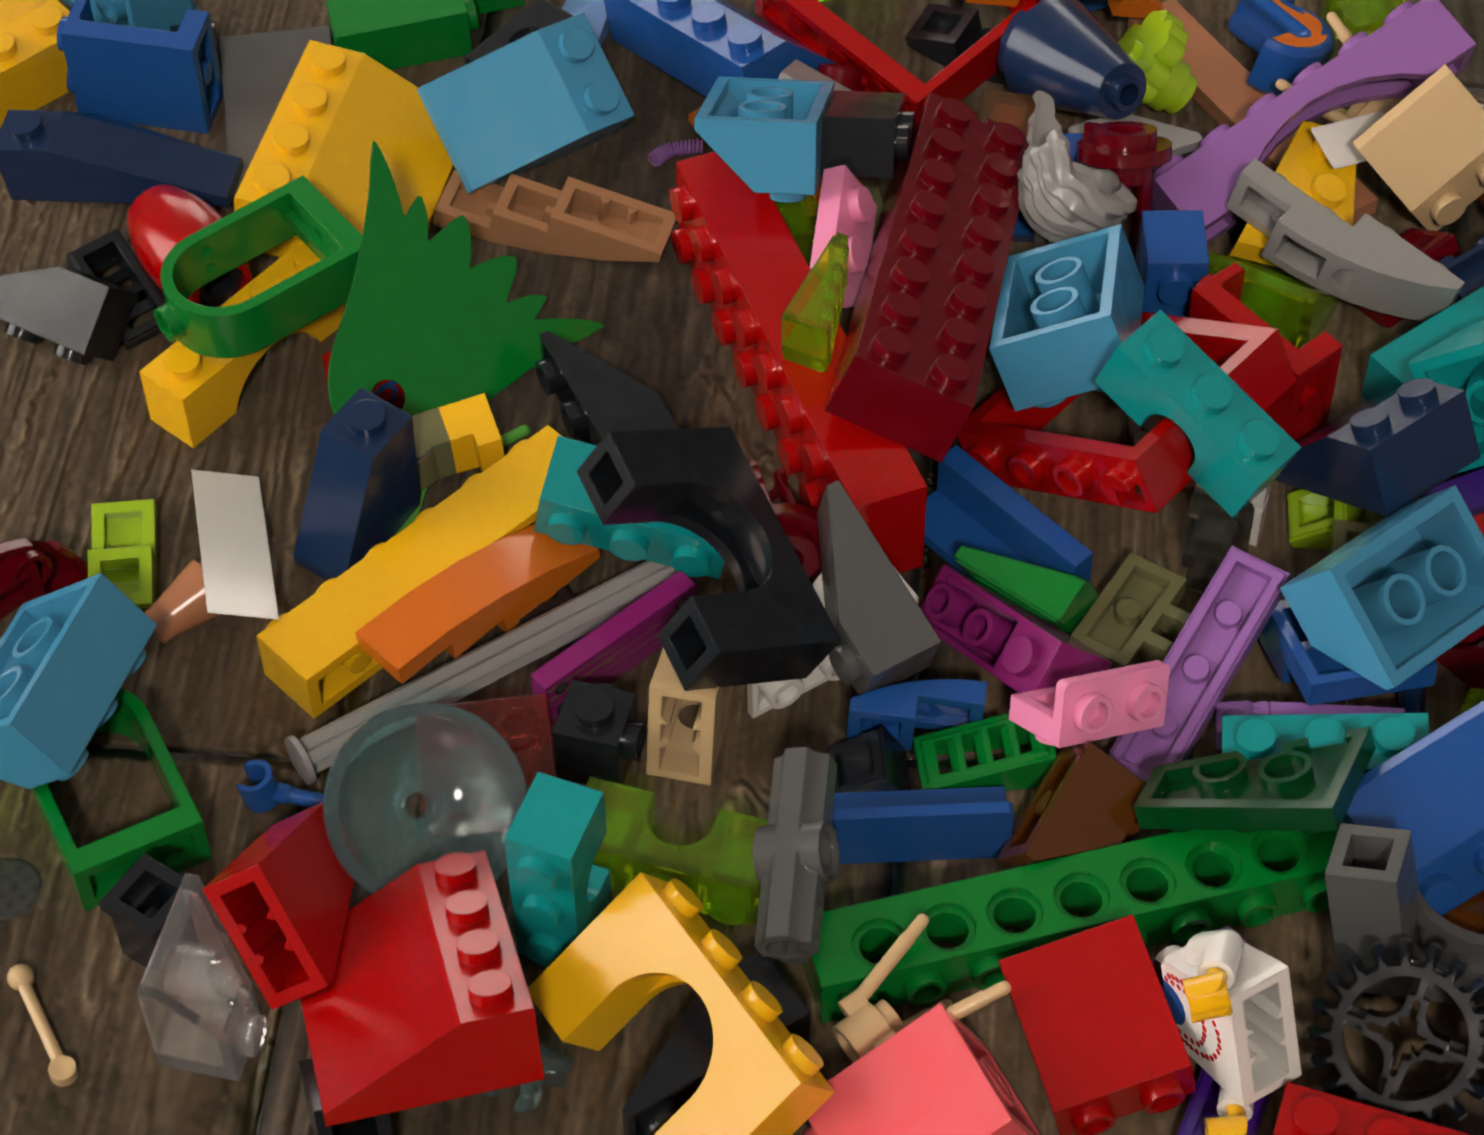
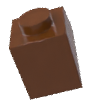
M1086 742L1060 751L1014 828L1012 837L1007 840L995 861L1005 868H1011L1129 842L1140 829L1134 805L1146 783L1092 742Z

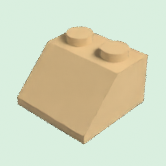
M1446 64L1352 142L1427 230L1438 231L1443 226L1455 222L1464 213L1466 207L1484 193V109Z

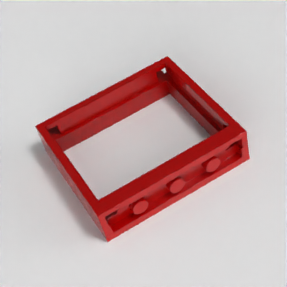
M755 0V13L774 28L827 57L836 64L863 70L861 83L866 85L864 92L905 93V111H914L916 118L929 92L943 98H954L962 101L999 71L997 57L1000 41L1009 22L1021 9L1027 12L1040 3V1L1020 0L1016 7L1005 6L1013 12L925 84L818 0Z
M1142 312L1141 326L1156 313ZM1167 315L1264 411L1297 381L1278 328ZM1004 385L969 415L957 435L962 449L1008 486L1152 513H1158L1192 480L1186 472L1195 460L1194 448L1189 437L1180 426L1167 417L1159 422L1134 447L1043 432L1040 430L1080 394L1067 397L1063 402L1050 408H1037L1034 406L1015 412ZM1136 485L1140 487L1142 494L1137 493Z

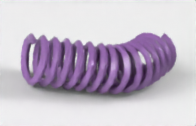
M693 138L692 144L690 139L687 144L685 139L684 145L682 140H680V145L678 140L676 145L675 141H672V145L670 142L667 144L663 143V146L659 145V147H656L648 154V161L652 165L659 167L665 161L675 156L678 157V155L702 154L703 140H700L699 143L697 138L695 143Z

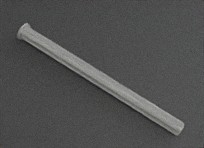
M645 561L299 739L294 735H290L284 739L291 762L306 784L311 785L317 780L316 774L593 631L676 572L678 573V571L671 566Z

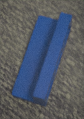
M955 445L947 452L942 463L938 462L937 490L930 494L926 500L924 543L955 569L970 577L956 562L957 559L954 557L962 545L1075 575L1090 583L1093 552L958 445Z
M1005 786L835 793L832 824L836 830L839 842L840 864L997 858L1007 840L1012 837L1014 820L1013 804L1006 801Z

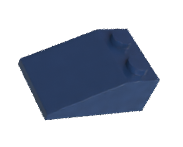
M1420 378L1408 381L1397 389L1350 408L1297 441L1301 449L1275 480L1388 517L1480 458L1465 390L1439 384L1432 379Z

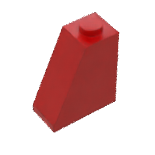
M326 801L271 825L202 889L272 1010L326 988L334 981L359 858Z

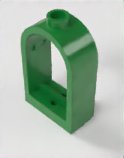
M302 175L189 235L171 249L164 259L161 268L160 278L165 304L154 309L157 325L170 342L179 340L188 349L208 357L235 358L262 350L347 303L362 234ZM296 235L320 259L319 262L249 300L236 305L209 307L188 300L203 285Z
M120 688L115 697L118 700L115 712L102 726L96 729L95 733L110 732L121 734L137 742L147 754L173 809L85 846L76 848L47 783L31 788L35 803L85 911L99 906L98 902L144 853L176 873L212 859L203 820L148 709L139 698L123 688Z

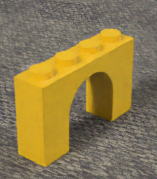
M640 872L528 987L531 999L562 1042L600 1051L653 997L668 988L689 984L703 1000L711 1019L713 1029L712 1056L707 1073L696 1092L654 1135H793L835 1093L819 1071L824 1066L822 1058L806 1040L797 1034L791 1035L778 1018L783 1012L781 1005L760 983L756 981L750 982L737 965L742 960V955L737 947L724 934L716 929H710L698 914L703 909V905L696 894L676 878H672L667 882Z

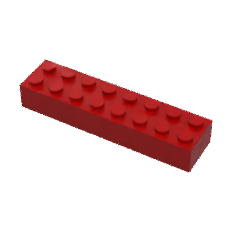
M715 151L677 161V187L671 188L669 191L672 210L678 221V229L671 231V240L676 258L681 265L689 264L692 270L691 279L695 295L701 305L709 304L712 310L713 327L719 343L722 346L730 345L734 353L733 363L739 383L743 388H752L756 396L755 408L759 422L764 431L773 430L778 440L777 451L782 468L788 476L795 474L800 483L799 492L802 505L808 506L817 512L827 485L839 480L895 569L899 573L922 567L927 485L905 446L825 411L846 334L775 202L770 199V193L753 192Z

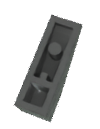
M839 480L827 485L817 511L825 610L841 639V642L829 653V658L838 678L846 685L852 684L858 695L874 689L897 684L928 668L941 640Z

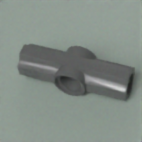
M808 747L787 748L782 756L774 759L768 823L757 828L753 839L754 869L761 885L754 947L762 957L774 958L784 963L808 962L812 955L819 953L826 884L835 882L840 867L839 842L836 830L832 824L837 764L830 754L820 753Z

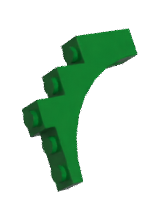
M525 0L326 1L333 45L365 53L390 70L468 55L472 51L470 31L479 29L478 14L525 5Z

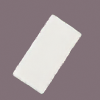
M1378 111L1313 127L1311 131L1332 167L1338 169L1367 161L1352 142L1383 117L1385 113Z

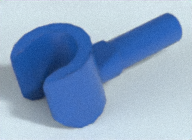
M260 759L250 760L243 765L248 779L256 784L255 786L236 785L244 804L249 810L256 813H264L272 810L278 803H290L310 808L324 801L327 802L332 810L334 796L293 787V785L278 782L270 764Z

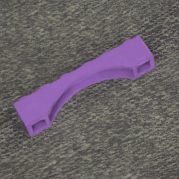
M1420 0L1416 4H1413L1411 1L1402 3L1386 17L1382 27L1370 35L1365 31L1357 33L1340 48L1337 57L1323 66L1320 62H1315L1300 72L1292 82L1293 86L1279 96H1276L1274 93L1263 96L1249 108L1246 118L1231 128L1228 124L1218 126L1200 143L1201 148L1185 159L1181 155H1176L1172 157L1169 163L1161 165L1153 175L1152 208L1154 211L1203 210L1207 244L1238 223L1239 216L1226 208L1241 172L1254 158L1264 164L1276 147L1298 130L1303 120L1311 122L1328 112L1357 103L1386 99H1404L1444 64L1457 76L1466 69L1476 43L1439 0Z

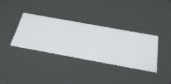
M191 469L207 613L279 620L259 477Z

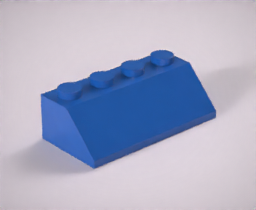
M604 0L610 35L613 41L706 97L718 76L778 79L781 71L795 59L816 71L818 63L836 64L727 0Z
M1484 700L1365 773L1343 820L1347 824L1411 830L1417 882L1420 892L1427 903L1441 916L1484 890Z

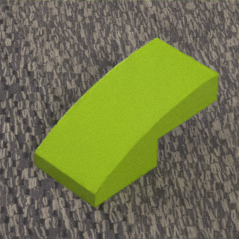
M145 499L91 504L92 550H87L88 578L102 573L140 609L150 608L156 600L158 571V508L155 500Z

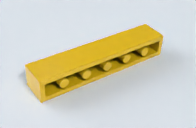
M547 425L529 439L519 441L503 458L482 473L470 476L460 489L435 507L423 510L413 523L388 541L378 543L372 547L363 559L338 577L325 581L308 599L290 612L279 615V620L273 619L265 630L256 635L264 674L315 719L381 670L383 667L359 647L355 632L407 593L454 563L513 532L535 524L539 500L556 440L561 435Z

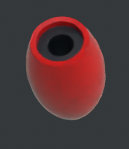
M166 184L151 187L141 193L132 203L127 215V225L133 250L144 271L162 292L161 268L164 259L171 249L189 235L223 218L214 207L197 195ZM249 262L203 285L188 300L203 306H221L252 281Z

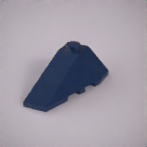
M8 110L0 129V172L12 200L133 203L147 189L166 184L195 194L211 206H230L244 167L241 157L95 113Z

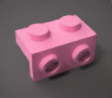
M846 165L824 169L810 262V270L832 310L853 307L856 304L872 249L877 204L873 201L870 191L859 183Z
M1154 660L1060 679L1056 686L1012 694L1009 720L1033 733L1038 742L1056 746L1057 748L1164 726L1170 666L1160 660Z

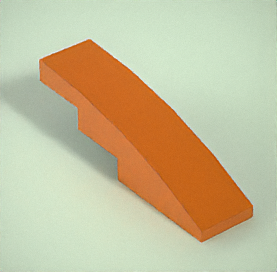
M535 524L513 532L459 560L407 593L355 632L359 647L397 681L404 684L444 650L456 659L496 625L505 633L514 629L521 618L541 603L548 601L563 586L565 587L601 557L600 551L597 547L581 543L577 545L559 543L546 534L534 532Z

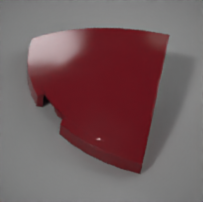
M23 538L1 543L0 620L27 601L87 579L88 566L72 549L54 540L45 542Z

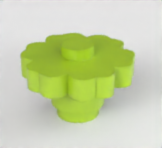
M1166 9L1152 11L1141 25H1132L1118 43L1145 74L1146 92L1141 104L1148 105L1154 111L1164 110L1168 114H1174L1181 110L1191 99L1196 90L1198 80L1191 74V66L1181 59L1185 53V44L1187 43L1189 33L1183 29V22Z

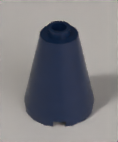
M1038 0L1040 3L1027 12L1021 9L1012 17L1001 37L997 57L999 71L1004 73L1008 85H1005L1010 94L1026 104L1035 106L1033 94L1036 91H1044L1054 99L1055 109L1111 119L1125 118L1139 107L1146 92L1144 72L1081 2L1077 0Z

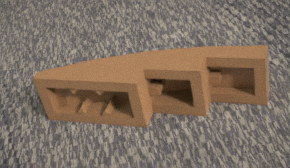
M456 170L453 171L434 210L433 218L434 226L444 228L449 222L463 215L467 219L471 237L492 243L552 255L602 261L660 262L670 239L671 231L677 222L672 211L569 176L563 189L559 190L511 173L504 187L492 184L468 194Z

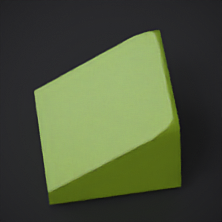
M1303 489L1287 493L1289 543L1292 547L1329 549V535L1334 519L1364 523V509Z

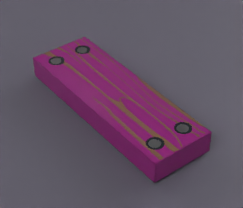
M682 571L676 572L531 673L535 715L548 727H551L557 722L571 680L590 684H612L660 650L663 646L657 634L690 596L696 595V584Z

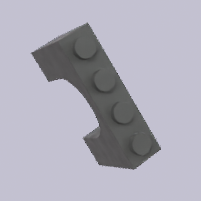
M1340 823L1325 872L1338 974L1347 982L1354 978V975L1347 968L1344 961L1345 955L1349 952H1355L1361 958L1365 967L1368 968L1375 964L1371 955V942L1381 940L1386 947L1388 960L1400 959V938L1411 937L1413 941L1412 959L1425 961L1427 947L1434 941L1442 945L1441 957L1436 965L1446 971L1452 960L1458 955H1462L1468 960L1465 972L1457 979L1463 986L1467 985L1474 978L1484 976V935L1466 930L1446 920L1427 903L1420 892L1416 875L1412 831ZM1399 976L1387 978L1374 983L1363 992L1406 998L1413 977ZM1434 985L1429 1001L1456 1004L1447 992ZM1484 993L1473 999L1476 1007L1484 1004Z

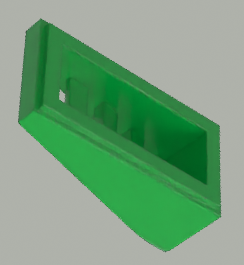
M962 545L954 555L957 559L956 562L970 577L1069 635L1073 633L1098 598V593L1091 584L1075 575Z
M1009 713L913 737L912 741L920 790L1005 786V791L1039 788L1057 757L1055 746L1038 742L1033 733L1010 721ZM1031 746L1030 752L1021 754L1020 747ZM1003 749L1005 758L994 761L992 750ZM976 752L978 765L967 768L964 753ZM949 754L952 772L940 775L937 756Z

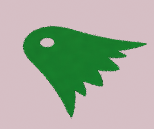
M375 141L372 142L369 191L363 235L351 289L333 343L328 368V394L334 415L360 387L372 393L376 384L383 380H393L402 387L405 394V403L402 410L410 415L419 414L485 393L489 402L499 392L533 368L536 361L542 359L540 333L549 331L572 344L603 328L604 324L596 321L571 318L536 320L535 317L547 300L545 295H528L507 302L516 274L517 258L515 256H501L486 260L470 268V228L466 217L463 215L449 222L429 240L428 218L423 198L417 196L406 215H403L400 198L388 164Z

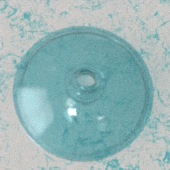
M429 702L398 706L374 716L362 724L345 741L337 753L326 779L323 796V818L326 834L337 860L348 875L371 894L415 865L435 861L446 854L454 852L469 854L485 850L494 880L496 881L507 868L504 838L527 794V789L520 764L505 739L490 724L469 711L455 706ZM418 792L424 796L427 807L425 813L415 819L408 814L406 801L411 794Z

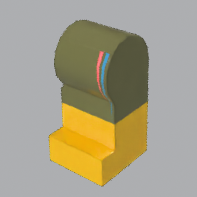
M485 393L412 415L419 491L432 486L439 477H448L480 467L482 473L505 456L502 438Z

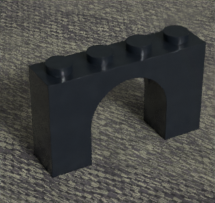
M730 427L609 431L577 470V474L603 525L665 522L678 525L695 533L709 543L724 559L733 574L738 592L690 596L657 634L684 691L807 678L841 642L834 625Z

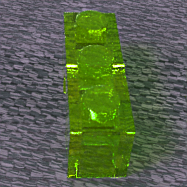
M594 777L589 778L586 787L604 792L607 833L598 849L593 865L610 870L612 891L621 893L640 872L667 882L672 878H676L687 885L700 899L703 909L699 913L707 914L714 920L727 925H740L743 923L756 927L761 885L754 869L753 839L757 828L767 825L768 820L719 809L714 826L705 838L690 845H671L659 840L655 836L657 831L655 792Z

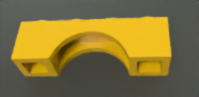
M301 240L219 307L232 306L249 300L319 262L320 259ZM346 303L291 334L305 332L319 342H322L339 328ZM177 340L139 371L150 419L194 449L237 413L240 394L248 375L258 360L275 343L255 353L241 357L214 358L198 354Z

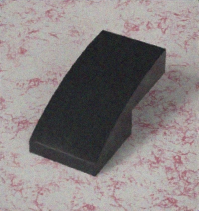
M929 3L905 38L907 45L941 65L948 66L990 32L992 28L982 27L978 9ZM997 71L987 80L1007 85L1004 73L1001 71Z

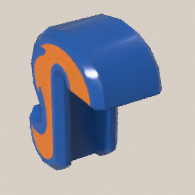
M1240 0L1235 13L1229 19L1228 29L1231 34L1258 54L1247 84L1261 93H1274L1276 96H1279L1283 92L1275 86V82L1278 79H1284L1292 84L1297 75L1309 65L1320 62L1323 66L1328 63L1335 48V36L1330 27L1323 19L1309 10L1293 5L1295 0Z

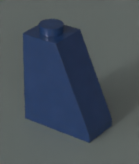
M360 387L321 429L294 551L295 563L326 581L330 578L338 577L363 559L372 547L378 543L386 542L395 536L420 506L412 415Z

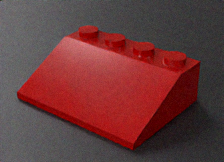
M485 850L469 854L464 852L449 853L438 860L417 864L348 910L334 981L328 987L300 998L326 1127L545 1079L533 1002Z

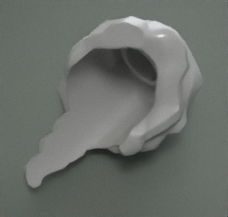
M1036 91L1033 94L1035 110L1028 119L1029 127L1026 142L1029 144V147L1024 152L1022 167L1017 172L1018 203L1025 221L1050 244L1121 224L1128 214L1136 210L1137 199L1122 182L1120 183L1118 175L1112 170L1091 168L1072 161L1070 141L1062 133V126L1055 118L1054 99L1044 91Z

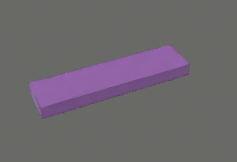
M1234 546L1230 547L1163 661L1170 666L1164 726L1119 735L1108 754L1111 758L1144 783L1149 779L1155 766L1188 759L1215 713L1217 705L1222 701L1281 600L1283 593L1280 587L1291 581L1290 573Z

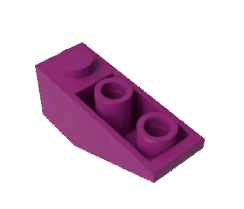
M943 564L920 608L941 640L1018 693L1056 686L1060 679L1109 670L1112 665L1111 661L1073 636Z

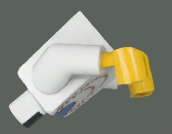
M1232 929L1204 931L1195 934L1184 947L1179 945L1165 947L1155 957L1153 967L1160 984L1164 986L1166 1000L1187 1054L1220 1085L1216 1109L1220 1117L1205 1118V1135H1247L1248 1121L1252 1118L1254 1103L1284 1086L1287 1082H1291L1302 1075L1289 967L1274 957L1243 942L1240 934Z

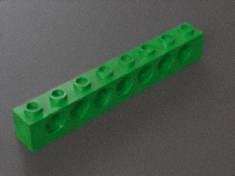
M1198 829L1185 832L1174 831L823 912L819 953L812 955L808 962H803L802 965L820 1022L826 1023L845 1018V1015L838 1006V1002L856 990L876 966L875 963L869 962L868 959L883 957L902 932L921 913L928 916V925L869 998L868 1001L872 1005L883 999L891 1007L907 1003L922 1006L933 1003L946 994L975 987L985 990L1004 981L998 960L1132 914L1147 948L1172 941L1188 943L1189 939L1195 934L1219 930L1227 925L1231 928L1236 926L1256 928L1283 915L1305 910L1311 913H1320L1330 910L1325 872L1338 831H1324L1316 834H1308L1301 831L1258 830L1250 833H1241L1235 830ZM1267 867H1277L1282 869L1283 872L1273 871ZM1201 882H1213L1218 884L1219 887L1207 886ZM1144 896L1149 897L1155 901L1144 902L1136 899L1135 897ZM1078 911L1086 913L1090 916L1083 918L1076 917L1069 914V912ZM1017 927L1024 930V932L1011 933L1002 928ZM951 942L958 945V947L947 949L935 944Z

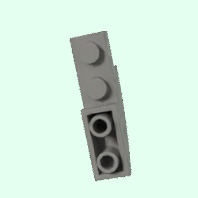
M1256 158L1241 172L1226 206L1230 211L1269 237L1261 254L1262 257L1290 275L1323 292L1379 313L1410 320L1427 321L1450 307L1465 283L1451 273L1443 264L1431 259L1401 238L1393 229L1384 226L1369 214L1365 213L1352 227L1338 217L1333 210L1315 201L1291 184L1283 175L1271 170Z

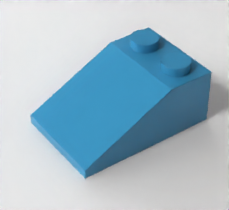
M584 12L536 30L421 86L417 90L468 194L509 178L511 173L517 175L606 139L635 116Z

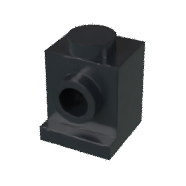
M145 853L98 902L101 911L112 917L123 954L165 980L210 930L198 885Z

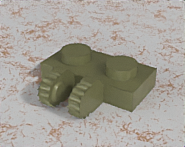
M1130 552L1071 636L1111 661L1110 669L1137 664L1141 656L1146 662L1154 660L1163 662L1191 613L1176 607L1185 595L1187 578ZM1160 629L1163 631V633L1166 635L1168 639L1158 635Z

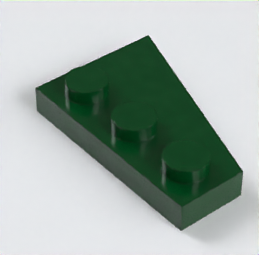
M1371 727L1345 730L1347 742L1312 749L1310 748L1308 738L1282 742L1281 752L1272 754L1269 757L1246 760L1243 754L1233 751L1155 766L1134 805L1140 829H1170L1175 832H1185L1193 829L1235 830L1241 833H1250L1258 830L1301 831L1308 834L1338 831L1340 823L1344 820L1376 749Z

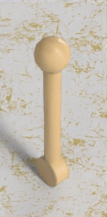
M22 963L14 965L7 973V983L13 990L20 992L51 1062L48 1066L50 1079L59 1087L70 1086L78 1078V1068L72 1057L63 1054L32 986L35 978L34 971L28 965Z

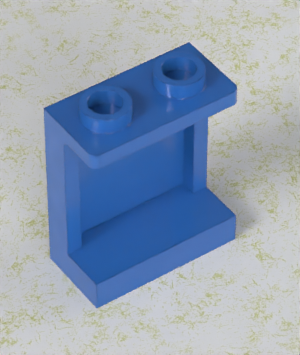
M75 0L68 17H63L59 22L57 46L65 54L68 66L67 88L70 93H74L78 112L95 113L129 124L209 134L223 101L222 78L209 12L187 9L178 31L172 32L94 22L90 0Z

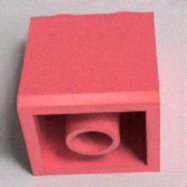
M941 1003L829 1079L827 1082L835 1093L808 1119L810 1126L803 1130V1135H1042L988 1046Z

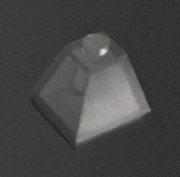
M185 872L137 990V996L159 1065L239 1082L248 1057L256 1058L262 1049L266 1035V1017L259 1013L253 985L224 926L202 890L204 885L200 876Z

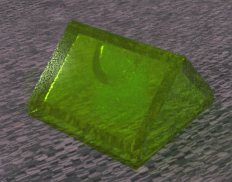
M1208 251L1210 262L1208 274H1217L1234 262L1245 269L1240 302L1272 328H1278L1279 333L1298 349L1321 334L1337 307L1340 298L1323 292L1303 281L1250 261L1229 256L1230 254Z

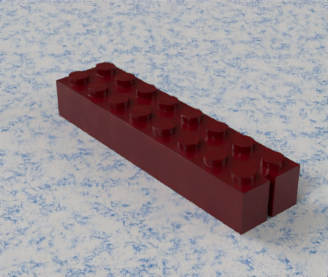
M929 92L915 118V131L909 149L908 161H899L894 178L890 183L825 411L942 463L974 408L1019 211L1017 172L1022 167V158L1029 144L1026 142L1027 136L1016 126L1006 122H995L989 118L983 123L976 119L977 113L972 111L962 101L954 98H943Z

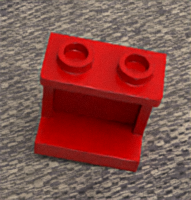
M1236 262L1217 274L1206 275L1195 285L1191 292L1189 318L1271 327L1240 302L1245 269ZM1326 331L1299 349L1280 334L1297 381L1265 412L1295 442L1325 425L1328 421L1343 345Z
M1133 914L998 960L1004 981H1008L1011 984V991L1008 994L1014 1011L1019 1018L1049 1101L1059 1135H1071L1074 1133L1076 1135H1098L1112 1128L1118 1118L1144 1110L1146 1113L1156 1114L1173 1109L1185 1100V1095L1191 1094L1196 1090L1191 1061Z

